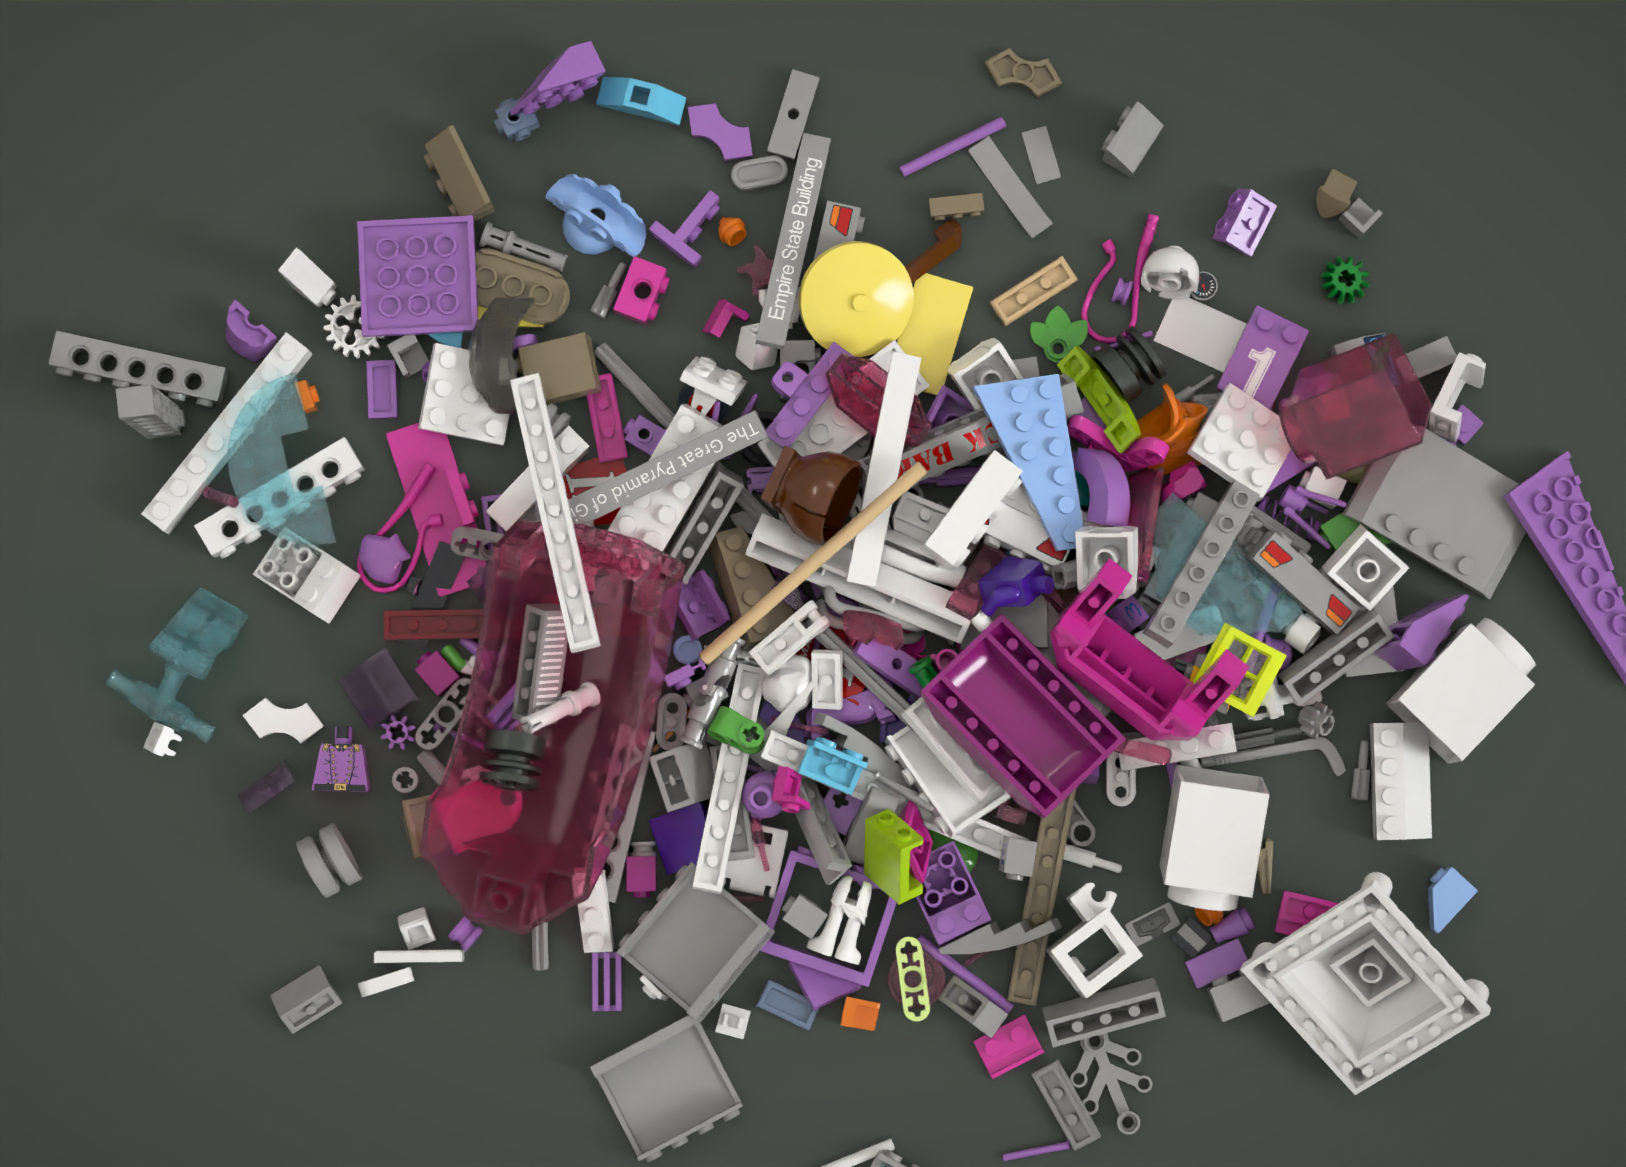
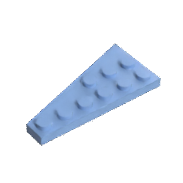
M1059 374L973 386L972 389L976 397L978 396L988 420L991 421L1009 461L1023 471L1019 478L1023 480L1022 483L1027 491L1026 494L1040 516V521L1055 550L1076 549L1075 531L1084 526Z

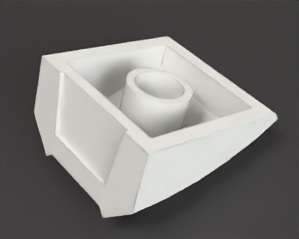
M994 337L982 341L968 353L952 362L947 369V372L974 411L983 408L978 396L976 397L972 389L973 386L1024 379L1001 342Z
M1088 526L1081 527L1075 531L1078 592H1081L1110 558L1132 575L1131 580L1117 599H1127L1136 592L1138 572V527Z

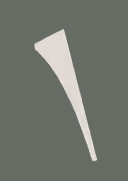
M811 681L764 731V744L770 730L786 736L795 714L815 687V683ZM761 751L756 754H749V757L765 770L778 771V766L780 765L759 757Z

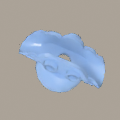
M570 174L559 179L546 193L545 198L565 212L563 217V234L567 242L575 250L584 254L597 255L609 251L615 246L632 257H636L642 251L647 236L646 225L630 205L622 202L620 191L611 184L598 186L589 178ZM592 209L602 210L605 214L604 221L590 211Z

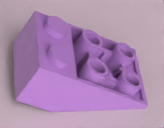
M588 41L567 48L543 69L511 109V115L521 112L524 115H529L544 105L549 109L560 104L564 99H568L569 102L575 101L584 95V90L595 86L598 83L597 79L606 71L592 42Z
M1463 594L1437 600L1388 626L1395 637L1377 649L1375 653L1397 671L1429 665L1436 656L1435 650L1439 643H1442L1451 632L1449 628L1453 621L1463 614L1465 610L1464 604L1469 596Z
M952 841L931 851L925 880L922 883L923 894L917 896L916 899L940 948L992 923V919L955 842Z

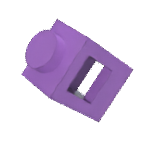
M641 415L638 416L637 420L631 418L623 430V433L627 435L624 439L625 442L649 457L652 456L666 432L665 429H662ZM643 429L650 432V436L645 440L639 437V432Z

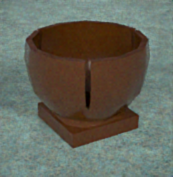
M784 446L760 499L773 511L784 516L793 533L809 543L822 546L843 528L850 515L859 490L862 476L861 464L848 455L831 451L802 457L795 449Z

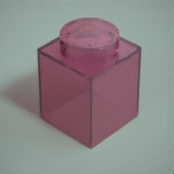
M1394 332L1301 369L1292 395L1282 399L1279 403V417L1286 440L1295 456L1303 464L1317 461L1326 480L1422 444L1432 404Z

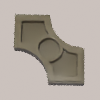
M1008 48L984 61L998 88L1009 84L1020 85L1030 90L1036 98H1039L1062 85V81L1049 59L1036 62L1027 61L1018 57L1011 48Z

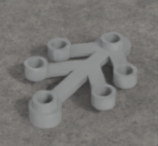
M1107 1033L1097 1035L1100 1038L1097 1046H1091L1089 1038L1080 1040V1045L1084 1052L1077 1069L1070 1074L1069 1079L1072 1085L1077 1088L1086 1085L1088 1081L1086 1073L1094 1056L1099 1066L1089 1094L1082 1100L1084 1105L1088 1100H1092L1095 1103L1094 1110L1088 1111L1089 1115H1093L1098 1111V1101L1106 1084L1118 1112L1116 1119L1117 1128L1124 1134H1134L1140 1127V1118L1136 1113L1129 1110L1117 1079L1135 1086L1141 1093L1149 1092L1152 1089L1153 1082L1146 1075L1139 1076L1110 1064L1106 1052L1122 1057L1128 1065L1135 1066L1141 1061L1140 1051L1136 1048H1126L1109 1041ZM1131 1051H1135L1138 1055L1135 1062H1129L1127 1059V1055ZM1077 1073H1081L1084 1076V1081L1081 1084H1075L1073 1081V1077ZM1145 1078L1148 1080L1149 1086L1146 1089L1139 1088L1138 1082L1140 1079ZM1125 1117L1133 1119V1124L1129 1128L1124 1127L1122 1124Z

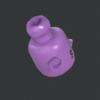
M760 771L748 780H744L741 793L742 802L751 813L750 816L758 821H762L763 818H772L783 811L781 805L772 801L773 781L777 776V771Z

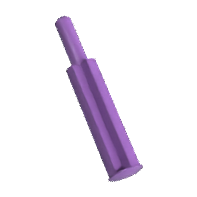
M980 467L948 469L943 475L935 478L929 477L920 481L918 485L936 483L937 487L968 485Z

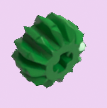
M1341 256L1335 259L1336 265L1328 262L1326 268L1329 272H1322L1320 276L1322 279L1329 281L1322 284L1321 289H1331L1327 298L1330 300L1336 294L1338 296L1337 304L1339 305L1343 303L1345 297L1350 305L1355 302L1354 295L1362 299L1365 295L1362 289H1367L1370 285L1367 281L1361 280L1369 276V271H1359L1363 266L1362 261H1359L1355 266L1352 265V256L1347 258L1345 264ZM1342 274H1344L1345 278L1351 279L1348 287L1345 283L1339 282V279L1343 276Z

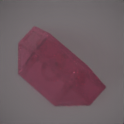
M841 353L825 373L835 405L875 438L888 372L873 360L848 357L847 354ZM914 394L904 445L917 447L931 429L932 424L930 420H927L925 410L918 396Z

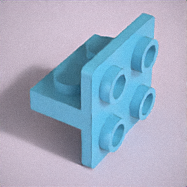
M816 737L815 740L808 739L805 744L808 747L797 773L852 795L863 768L866 769L869 764L862 761L864 755L843 748L842 752L835 749L836 743L822 737Z

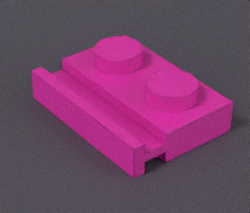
M1283 890L1274 932L1291 935L1339 903Z
M1025 1014L999 1027L992 1038L985 1034L973 1040L992 1079L1044 1053Z

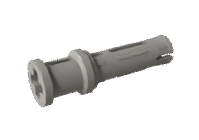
M487 222L479 244L481 247L487 245L509 255L511 253L559 270V272L563 271L568 257L566 254L564 255L517 237L515 231L507 232L493 227L491 222ZM527 250L534 251V252H536V253L542 254V255L547 256V257H550V258L548 259V258H546V257L540 256V255H538V254L532 253V252L527 251Z

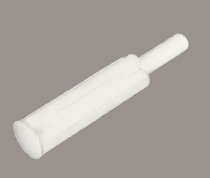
M1069 844L1065 846L1064 860L1092 868L1094 865L1116 873H1120L1122 870V865L1098 858L1094 852Z

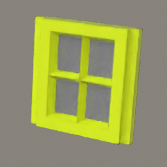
M1224 622L1193 683H1196L1226 649L1247 664L1249 669L1239 686L1224 702L1254 717L1287 655Z

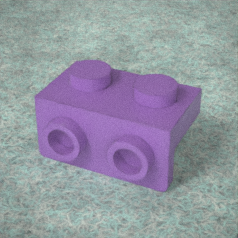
M704 569L691 576L687 584L681 581L665 590L692 641L722 627L731 620L726 604L720 600L712 578L706 574Z

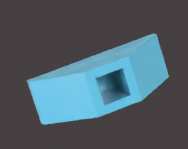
M603 77L596 105L680 126L687 98L657 84L633 78Z

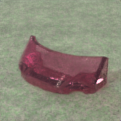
M1157 466L1129 474L1128 478L1130 491L1128 526L1138 527L1137 582L1148 583L1165 467Z

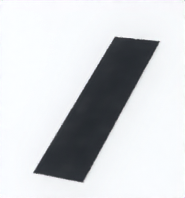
M440 541L419 590L424 596L422 597L419 594L416 596L411 610H442L448 595L440 597L436 588H452L465 556L456 554L452 551L451 545ZM398 640L418 650H426L429 640Z

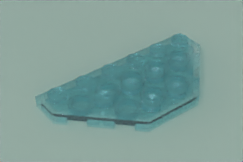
M1174 493L1152 515L1155 540V568L1157 571V597L1160 600L1165 596L1207 524ZM1231 545L1186 623L1200 636L1218 634L1224 622L1246 634L1283 632L1303 609Z

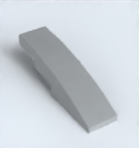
M820 712L817 713L813 723L838 733L839 735L835 742L837 746L864 755L862 761L869 763L864 770L876 775L881 771L882 775L893 782L915 791L916 787L914 784L909 786L901 774L903 769L897 762H893L890 756L877 744L835 718Z
M1056 917L1031 929L1027 919L1001 931L997 922L994 921L940 948L939 951L941 954H974L1001 950L1030 942L1062 928Z

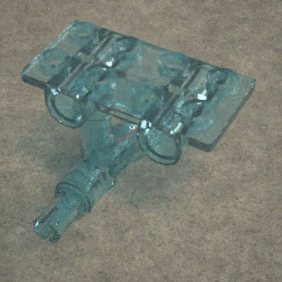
M199 588L149 646V650L152 653L166 660L164 665L165 673L158 689L145 681L139 680L136 682L120 673L117 669L111 673L106 686H110L127 696L130 704L146 712L153 720L161 721L178 732L187 731L207 743L216 727L194 716L195 712H193V709L177 701L175 698L183 681L189 674L200 681L206 678L221 651H228L231 648L242 626L247 622L249 615L236 606L215 596L212 592Z

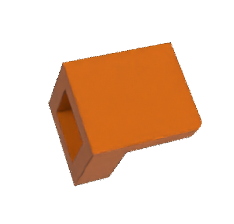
M846 996L840 1025L874 1031L881 1003Z

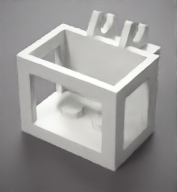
M1086 883L1066 898L1082 922L1046 949V952L1079 996L1086 999L1143 956L1110 912L1117 894L1112 891H1106L1104 900L1096 902L1091 896V891L1095 887L1094 883ZM1102 928L1119 953L1085 977L1082 974L1086 971L1076 957L1070 958L1067 953Z

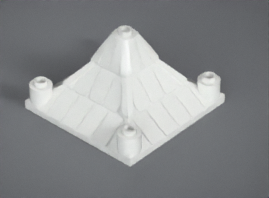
M1380 872L1368 874L1364 878L1359 891L1313 919L1307 925L1302 926L1288 937H1285L1276 944L1270 942L1258 944L1251 959L1244 962L1240 969L1354 1095H1357L1485 1018L1491 1011V1007L1487 1004L1489 997L1487 986L1482 981L1476 979L1463 981V978L1447 963L1444 957L1389 898L1393 888L1392 882L1388 876Z

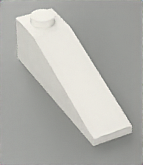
M297 247L278 270L295 291L319 309L323 304L328 306L337 294L334 291L337 285Z
M570 426L555 439L562 476L564 477L589 451V445ZM529 466L486 510V513L505 532L537 503Z

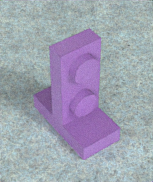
M710 190L675 234L657 220L649 228L650 234L695 269L702 261L701 255L686 243L688 241L693 243L702 232L700 226L707 218L711 221L720 209L718 206L720 202L719 196Z

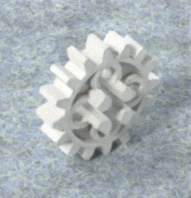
M352 295L351 302L347 303L342 297L340 298V307L331 305L334 314L325 315L330 324L325 325L324 330L331 332L326 339L328 342L336 341L333 346L336 352L344 348L343 355L345 357H348L350 352H353L356 359L360 358L361 351L370 356L371 351L369 348L373 346L379 349L378 338L385 339L386 336L363 337L362 331L356 329L354 332L355 343L352 345L346 344V338L352 336V330L347 325L338 326L337 321L339 318L344 317L349 323L355 324L357 322L355 313L358 309H361V301L358 302L356 296ZM360 317V318H359V323H360V325L362 326L361 317Z

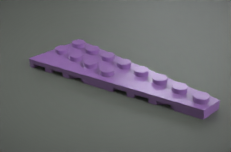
M1566 451L1506 493L1504 498L1626 685V607L1622 599L1624 592L1621 586H1617L1612 573L1614 566L1600 530L1597 531L1590 516L1592 509L1589 501L1585 502L1579 484H1581L1579 475L1575 476L1569 461L1571 455Z

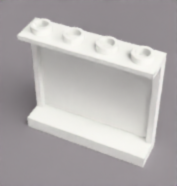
M908 726L893 736L889 735L886 737L885 744L887 746L884 747L886 753L893 762L896 760L903 768L901 774L909 786L914 784L920 794L917 796L934 806L932 811L936 816L934 822L941 833L945 834L947 832L950 838L1011 798L999 785L979 803H976L923 740Z

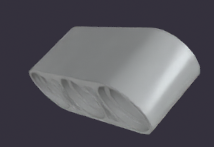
M874 786L870 787L843 840V846L850 861L864 866L865 819L886 809H890L895 813L899 802L898 796Z

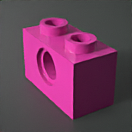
M634 256L613 308L614 314L647 326L649 319L654 321L660 306L656 303L659 293L665 294L670 278L666 277L667 269ZM639 286H648L651 289L650 296L645 299L636 297L635 291Z

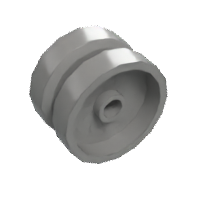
M334 823L319 830V839L323 849L312 836H307L296 842L297 849L309 876L325 898L340 892V882L336 873L349 886L363 879L360 868L349 846Z

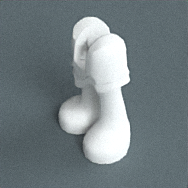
M844 875L839 880L832 894V905L823 931L819 936L810 939L806 948L832 956L837 933L845 912L849 918L834 957L859 965L861 954L856 949V942L861 922L865 926L872 886L871 883L863 881L861 889L858 891L857 900L848 898L847 894L850 892L853 877Z

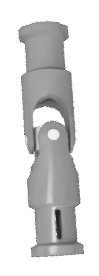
M738 638L708 665L703 681L688 713L689 721L683 735L679 736V741L702 749V740L707 728L710 727L718 712L725 690L737 665L735 660L741 646H744L746 641ZM707 695L712 697L711 700L706 703Z

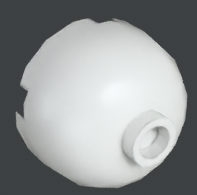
M1169 246L1154 251L1145 261L1141 275V284L1150 293L1151 288L1161 291L1159 297L1174 300L1189 298L1191 292L1194 291L1196 293L1198 289L1199 267L1197 261L1191 254L1179 246Z

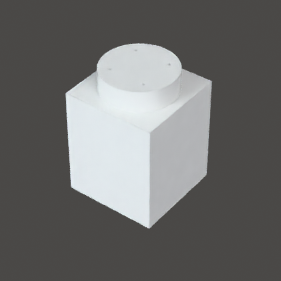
M1483 618L1476 627L1470 623L1456 629L1435 651L1436 656L1433 661L1427 666L1420 667L1385 703L1405 723L1422 722L1429 729V746L1448 764L1463 761L1535 686L1526 676L1536 666L1533 658L1515 638L1488 618Z
M1176 764L1159 864L1164 885H1169L1167 894L1169 899L1195 908L1229 911L1237 908L1239 896L1253 897L1269 800V792L1262 777Z

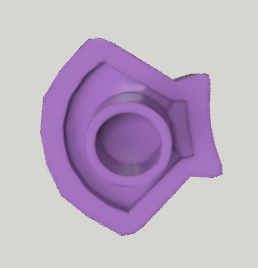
M397 533L390 538L368 534L364 536L359 552L360 562L368 575L376 581L387 584H394L397 581L403 561L411 558V555L402 545Z

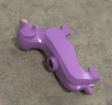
M872 668L894 689L891 680ZM866 688L861 693L847 697L858 701V706L843 697V707L841 710L810 708L806 713L807 727L803 735L804 737L811 735L812 740H815L816 737L831 740L830 734H827V728L813 723L818 712L827 714L846 725L869 723L876 717L878 721L880 720L881 725L896 721L893 711Z

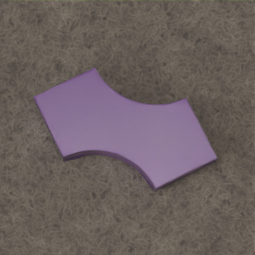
M716 103L688 107L692 137L705 138L713 142L720 149L724 161L753 157L749 127H737L728 123L720 115Z

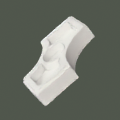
M264 698L243 715L260 739L273 733H285L293 736L302 744L325 727L308 703L297 708L284 709L275 706L269 699Z

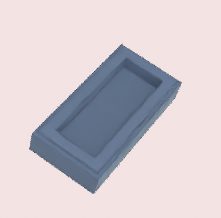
M770 979L756 1005L808 1031L819 1009L812 1010L805 996Z

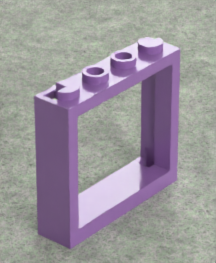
M798 846V849L791 848L766 923L773 930L796 861L818 868L810 848ZM854 864L853 868H849L841 875L842 877L849 875L853 877L852 880L860 883L866 881L871 883L872 887L881 889L864 874V866ZM889 896L865 970L771 938L760 951L869 987L897 902Z

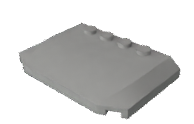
M1390 426L1342 513L1343 516L1359 525L1361 524L1366 529H1371L1461 582L1462 586L1488 600L1492 597L1526 534V530L1504 498L1506 493L1519 484L1422 427Z

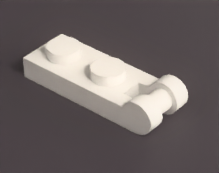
M811 600L763 639L749 653L765 673L771 675L816 635L826 630L831 622L826 616H822L818 612V606ZM809 618L813 624L806 629L801 622Z

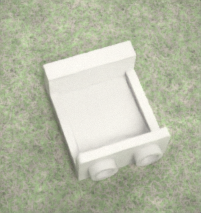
M1459 352L1430 411L1429 431L1453 443L1456 442L1460 434L1462 413L1452 408L1464 384L1467 383L1481 389L1484 383L1486 363L1482 362L1481 358L1474 354L1468 353L1465 355Z

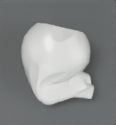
M794 654L771 675H765L762 682V695L779 712L782 713L812 681V663L805 656ZM812 691L797 712L803 710L810 703Z

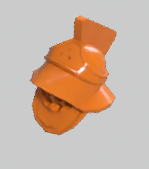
M1167 383L1162 385V404L1137 420L1141 435L1136 440L1145 437H1155L1169 446L1164 462L1148 467V473L1151 477L1169 474L1191 461H1194L1196 466L1202 464L1187 454L1200 431L1199 427L1208 413V408L1202 404L1180 402V400L1175 399L1174 391H1172V387L1170 388Z

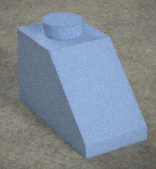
M1441 867L1430 878L1432 884L1428 888L1430 930L1436 934L1442 931L1478 891L1453 867H1447L1445 870Z

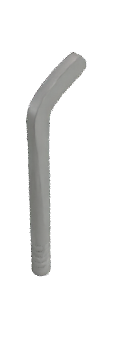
M1318 737L1317 740L1310 738L1200 758L1201 767L1206 768L1309 750H1320L1327 758L1336 776H1340L1346 771L1343 760L1335 746L1323 737Z

